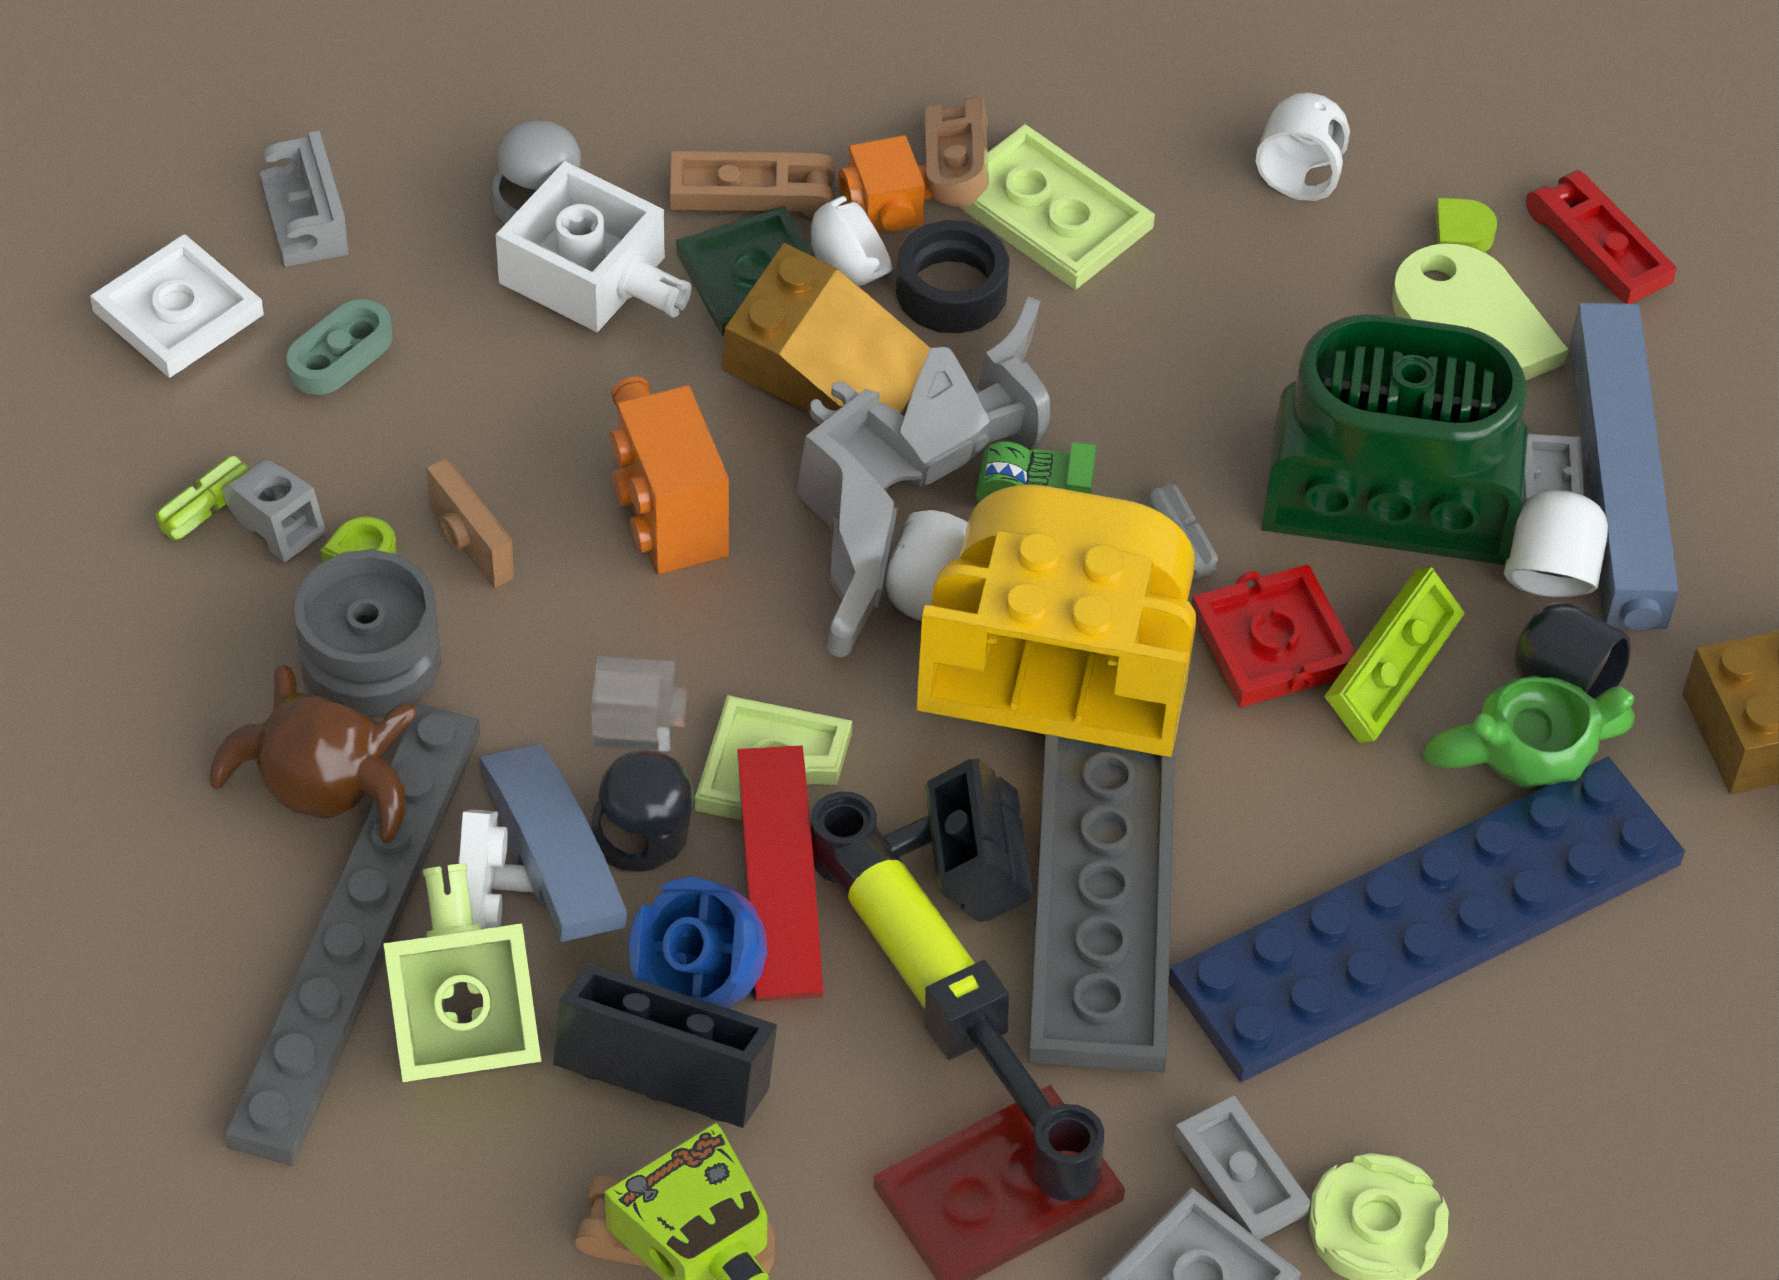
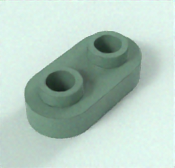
M352 300L339 306L291 344L286 356L289 379L292 385L299 391L310 395H324L341 388L384 354L391 346L393 333L391 316L388 310L373 300Z

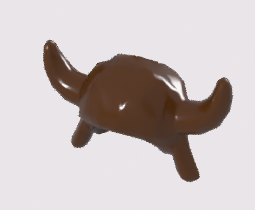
M285 665L276 667L274 674V706L271 715L264 723L244 725L227 736L219 746L212 762L210 771L211 786L215 789L221 788L239 766L247 761L256 760L259 771L265 778L267 789L277 801L295 813L323 819L332 818L355 807L365 795L373 798L377 803L380 815V837L384 843L392 842L403 823L406 812V794L397 772L382 760V754L390 743L414 720L417 715L415 707L409 703L399 704L378 723L365 714L330 699L296 692L297 683L292 669Z

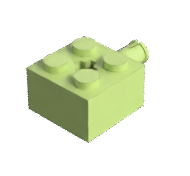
M467 863L447 865L451 887L449 895L445 894L441 866L423 869L432 930L426 932V938L384 943L402 1082L542 1061L523 925L515 924L481 929V924H473L466 874L468 870ZM459 983H467L470 993L482 994L483 1007L472 1010V1021L468 1023H460L457 1013L446 1012L444 1008V999L455 996V985Z

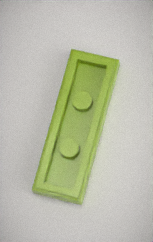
M1432 566L1414 571L1324 696L1358 743L1373 742L1377 739L1465 614Z

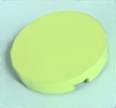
M1368 1153L1355 1156L1352 1162L1343 1164L1338 1168L1335 1165L1323 1174L1312 1193L1309 1207L1308 1231L1316 1253L1335 1273L1349 1280H1416L1434 1266L1445 1246L1448 1234L1449 1210L1444 1197H1442L1441 1201L1439 1193L1432 1187L1434 1181L1421 1168L1397 1156Z

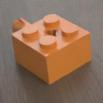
M636 376L621 380L611 391L613 396L611 398L618 411V429L610 431V442L614 458L620 469L611 472L614 492L621 507L630 505L634 515L630 517V526L638 552H649L658 575L728 557L729 477L690 385L651 394L648 381Z

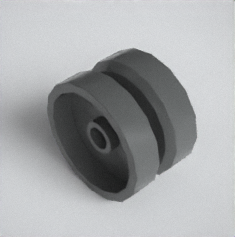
M369 549L344 552L320 563L302 580L293 605L303 679L314 695L353 708L366 716L388 714L393 708L402 703L412 704L416 702L434 684L441 665L436 603L433 585L420 567L399 554Z

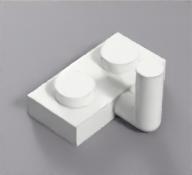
M471 809L464 811L462 816L459 864L467 863L468 870L466 874L473 924H481V929L500 927L502 895L492 894V889L532 893L534 891L524 865L505 864L508 833L507 827H497L498 811Z

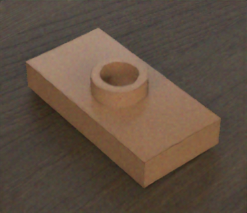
M444 458L426 467L430 507L439 517L442 531L449 544L455 550L463 548L494 588L513 580L512 538L450 461Z

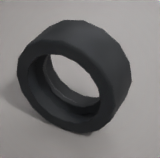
M943 220L922 226L909 234L898 253L896 296L902 310L917 324L936 332L963 333L980 329L996 319L1006 304L1009 255L1003 242L992 232L969 221ZM946 261L962 262L977 268L988 279L973 289L960 292L943 291L928 285L918 276V273L932 264Z

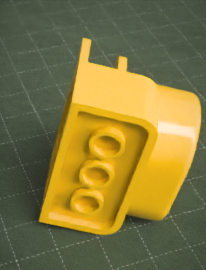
M1042 485L1011 486L986 496L971 512L959 558L952 560L944 566L936 576L932 592V606H924L916 710L1172 757L1188 680L1196 625V612L1188 601L1195 568V555L1187 535L1174 521L1161 512L1128 500Z

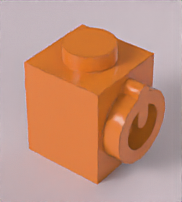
M906 135L850 145L848 167L840 168L838 174L840 195L847 199L842 204L858 203L865 211L878 234L922 226L924 201L930 200L932 193L926 174V166L917 165Z

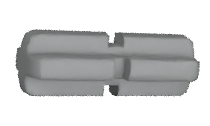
M1173 484L1153 489L1149 493L1150 500L1147 506L1161 512L1174 521L1184 531L1192 544L1195 555V568L1192 580H1198L1203 576H1211L1217 570L1218 555L1198 523H1192L1196 520V517L1181 491Z

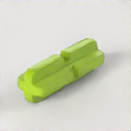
M235 456L226 457L195 481L198 486L196 489L189 485L156 511L155 517L159 529L173 541L181 540L213 515L210 511L212 507L215 510H220L226 505L223 488L248 472V466Z

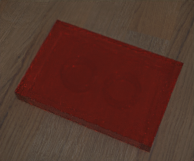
M1051 1084L1040 1089L1053 1107L1064 1104ZM1016 1102L874 1175L873 1186L936 1280H975L1124 1201L1125 1188L1103 1158L1101 1181L1096 1190L1086 1198L1075 1201H1059L1047 1196L1037 1187L1033 1178L1034 1140L1032 1135L1035 1129ZM1061 1151V1152H1060V1153L1066 1154V1155L1078 1154V1153L1073 1152V1151Z

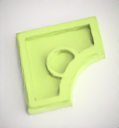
M727 695L695 795V811L741 820L737 749L803 745L807 785H837L852 736V721Z

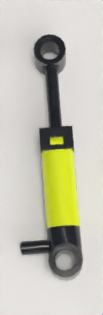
M839 791L828 794L820 799L812 809L811 837L815 871L824 879L837 884L925 1009V1027L947 1059L951 1060L977 1047L1035 1129L1032 1135L1034 1140L1033 1178L1037 1187L1047 1196L1059 1201H1075L1086 1198L1096 1190L1101 1181L1104 1127L1100 1118L1091 1110L1080 1105L1062 1104L1053 1107L1002 1036L1008 1033L1009 992L985 959L978 963L973 961L899 858L932 842L929 816L883 836L877 827L875 808L864 796L854 792ZM1061 1151H1073V1152H1076V1153H1078V1154L1066 1155V1154H1062V1153H1060V1152H1061Z

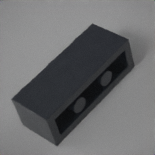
M587 963L559 999L553 1065L582 1074L590 1079L600 1080L645 1095L653 1100L663 1101L708 1116L716 1121L744 1128L769 1090L777 1024Z

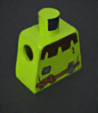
M717 1123L604 1192L606 1227L663 1280L769 1279L768 1273L754 1257L767 1246L768 1217L748 1176L723 1130Z

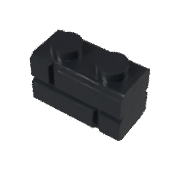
M979 758L968 759L928 780L925 785V794L938 891L954 904H961L962 910L978 922L989 921L1031 900L1033 889L1022 819L1018 817L1021 812L1018 790L1001 776L996 777L995 771Z

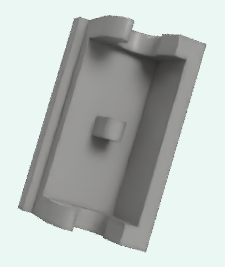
M320 130L308 132V137L274 143L265 148L263 154L266 162H276L284 158L292 159L286 166H274L260 172L261 185L284 267L349 255L345 216Z

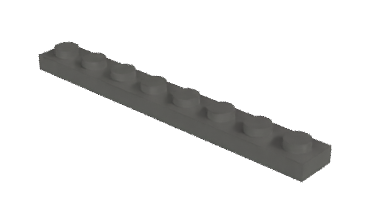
M417 704V715L408 725L390 765L397 772L405 788L406 812L403 823L394 840L390 843H384L380 837V815L377 803L374 800L225 1133L229 1149L290 1166L294 1165L385 955L384 943H390L478 741L480 736L478 718Z

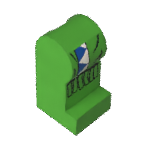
M1013 442L990 444L983 450L981 455L976 488L977 501L980 502L986 496L1000 489L1018 485H1042L1091 494L1096 445L1072 442L1071 451L1067 453L1041 449L1028 450L1024 446Z

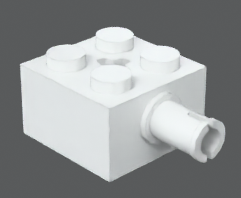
M566 161L553 172L496 234L500 284L597 333L625 301L633 296L674 318L679 315V309L683 311L691 295V283L680 280L656 268L665 258L664 209Z

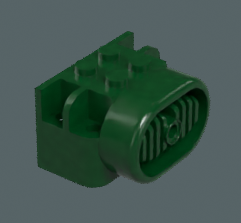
M1360 314L1335 320L1321 328L1308 341L1302 352L1297 381L1289 384L1283 390L1280 397L1261 530L1505 565L1506 560L1510 557L1515 526L1522 508L1528 442V427L1522 420L1527 396V385L1523 370L1515 356L1493 337L1481 331L1459 325L1379 314Z

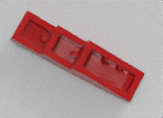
M803 745L737 749L747 898L755 906L765 927L768 949L763 974L754 986L755 1001L823 997L815 872Z

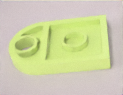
M1436 244L1417 250L1400 265L1396 273L1392 293V305L1396 317L1459 325L1481 331L1502 343L1515 356L1526 380L1565 365L1569 349L1505 268L1490 255L1465 245ZM1431 270L1446 273L1451 279L1435 281L1426 277L1423 273Z

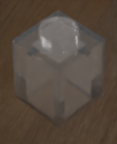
M598 656L591 704L593 746L670 751L673 726L684 727L687 712V688L676 687L675 661Z

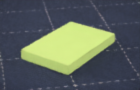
M1026 124L1022 125L988 151L989 183L987 189L974 203L959 207L1074 290L1078 289L1153 229L1155 218L1153 212Z

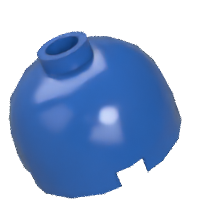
M693 876L668 881L659 888V890L664 892L655 898L651 906L642 905L634 918L628 942L630 969L636 979L730 1009L748 996L763 974L768 949L766 930L759 914L750 901L728 885Z

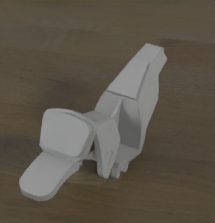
M1028 296L1020 318L1013 330L1002 342L985 353L978 384L980 392L978 393L975 392L951 349L947 347H934L927 354L914 386L905 416L890 406L880 403V393L865 389L859 394L844 382L833 383L831 390L832 396L840 399L844 404L839 410L826 409L821 401L817 399L811 402L810 416L819 426L805 437L796 494L829 526L832 533L829 584L842 601L835 618L831 622L827 641V650L833 656L845 657L851 652L852 646L873 608L879 607L898 509L893 508L894 501L885 490L899 481H904L917 487L931 484L965 465L982 452L988 443L1008 436L1013 443L1020 444L1028 450L1037 449L1045 437L1050 421L1049 395L1045 386L1028 363L1023 361L1030 346L1041 300Z

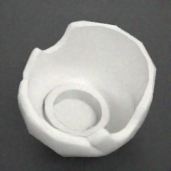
M841 196L821 206L815 212L811 224V246L817 259L839 269L859 287L892 272L893 265L883 241L863 208L856 202L838 206L847 200L846 197Z

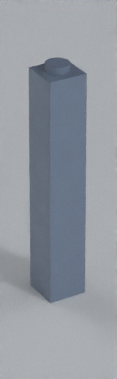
M1579 303L1570 347L1589 499L1601 507L1608 523L1607 541L1599 577L1604 622L1615 628H1629L1635 631L1668 629L1679 590L1640 305Z

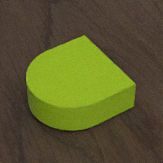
M1437 198L1435 209L1437 244H1460L1483 252L1491 248L1495 239L1497 218L1488 206L1470 199Z
M367 516L353 518L343 523L320 550L322 562L344 552L369 549L397 554L396 537L390 525L381 519Z

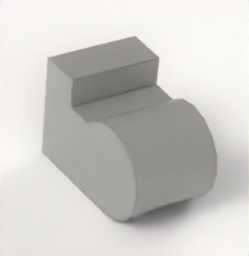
M263 459L254 465L251 470L223 488L226 504L236 520L251 533L257 532L266 539L269 552L283 563L327 533L314 488L284 467L278 466L268 459Z

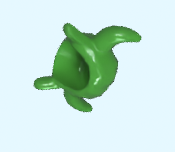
M1529 676L1511 679L1503 686L1496 688L1486 698L1482 705V713L1478 714L1475 722L1456 726L1430 738L1425 745L1422 757L1424 762L1436 768H1461L1487 763L1500 777L1512 785L1524 788L1570 782L1580 778L1585 768L1593 761L1598 753L1601 740L1619 737L1633 727L1635 713L1631 706L1634 701V695L1625 688L1617 686L1610 688L1597 698H1592L1580 687L1554 677L1541 678Z

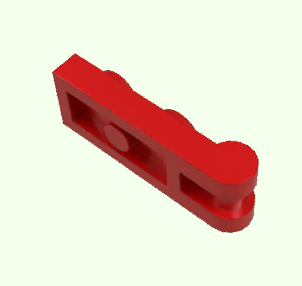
M1575 170L1559 178L1558 185L1553 188L1544 185L1527 194L1526 206L1533 220L1539 224L1547 223L1624 304H1632L1673 283L1677 267L1582 171Z

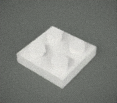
M185 234L90 295L93 312L169 378L264 315L262 299Z

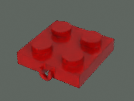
M1309 564L1263 577L1257 571H1248L1242 574L1234 585L1192 597L1191 605L1196 612V623L1239 708L1336 681L1356 653ZM1253 580L1254 585L1248 588L1246 582Z

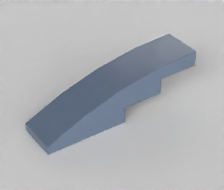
M537 744L480 756L479 767L494 807L498 811L502 827H507V841L516 865H524L538 904L546 903L560 942L625 928L627 910L605 857L576 798L544 746Z

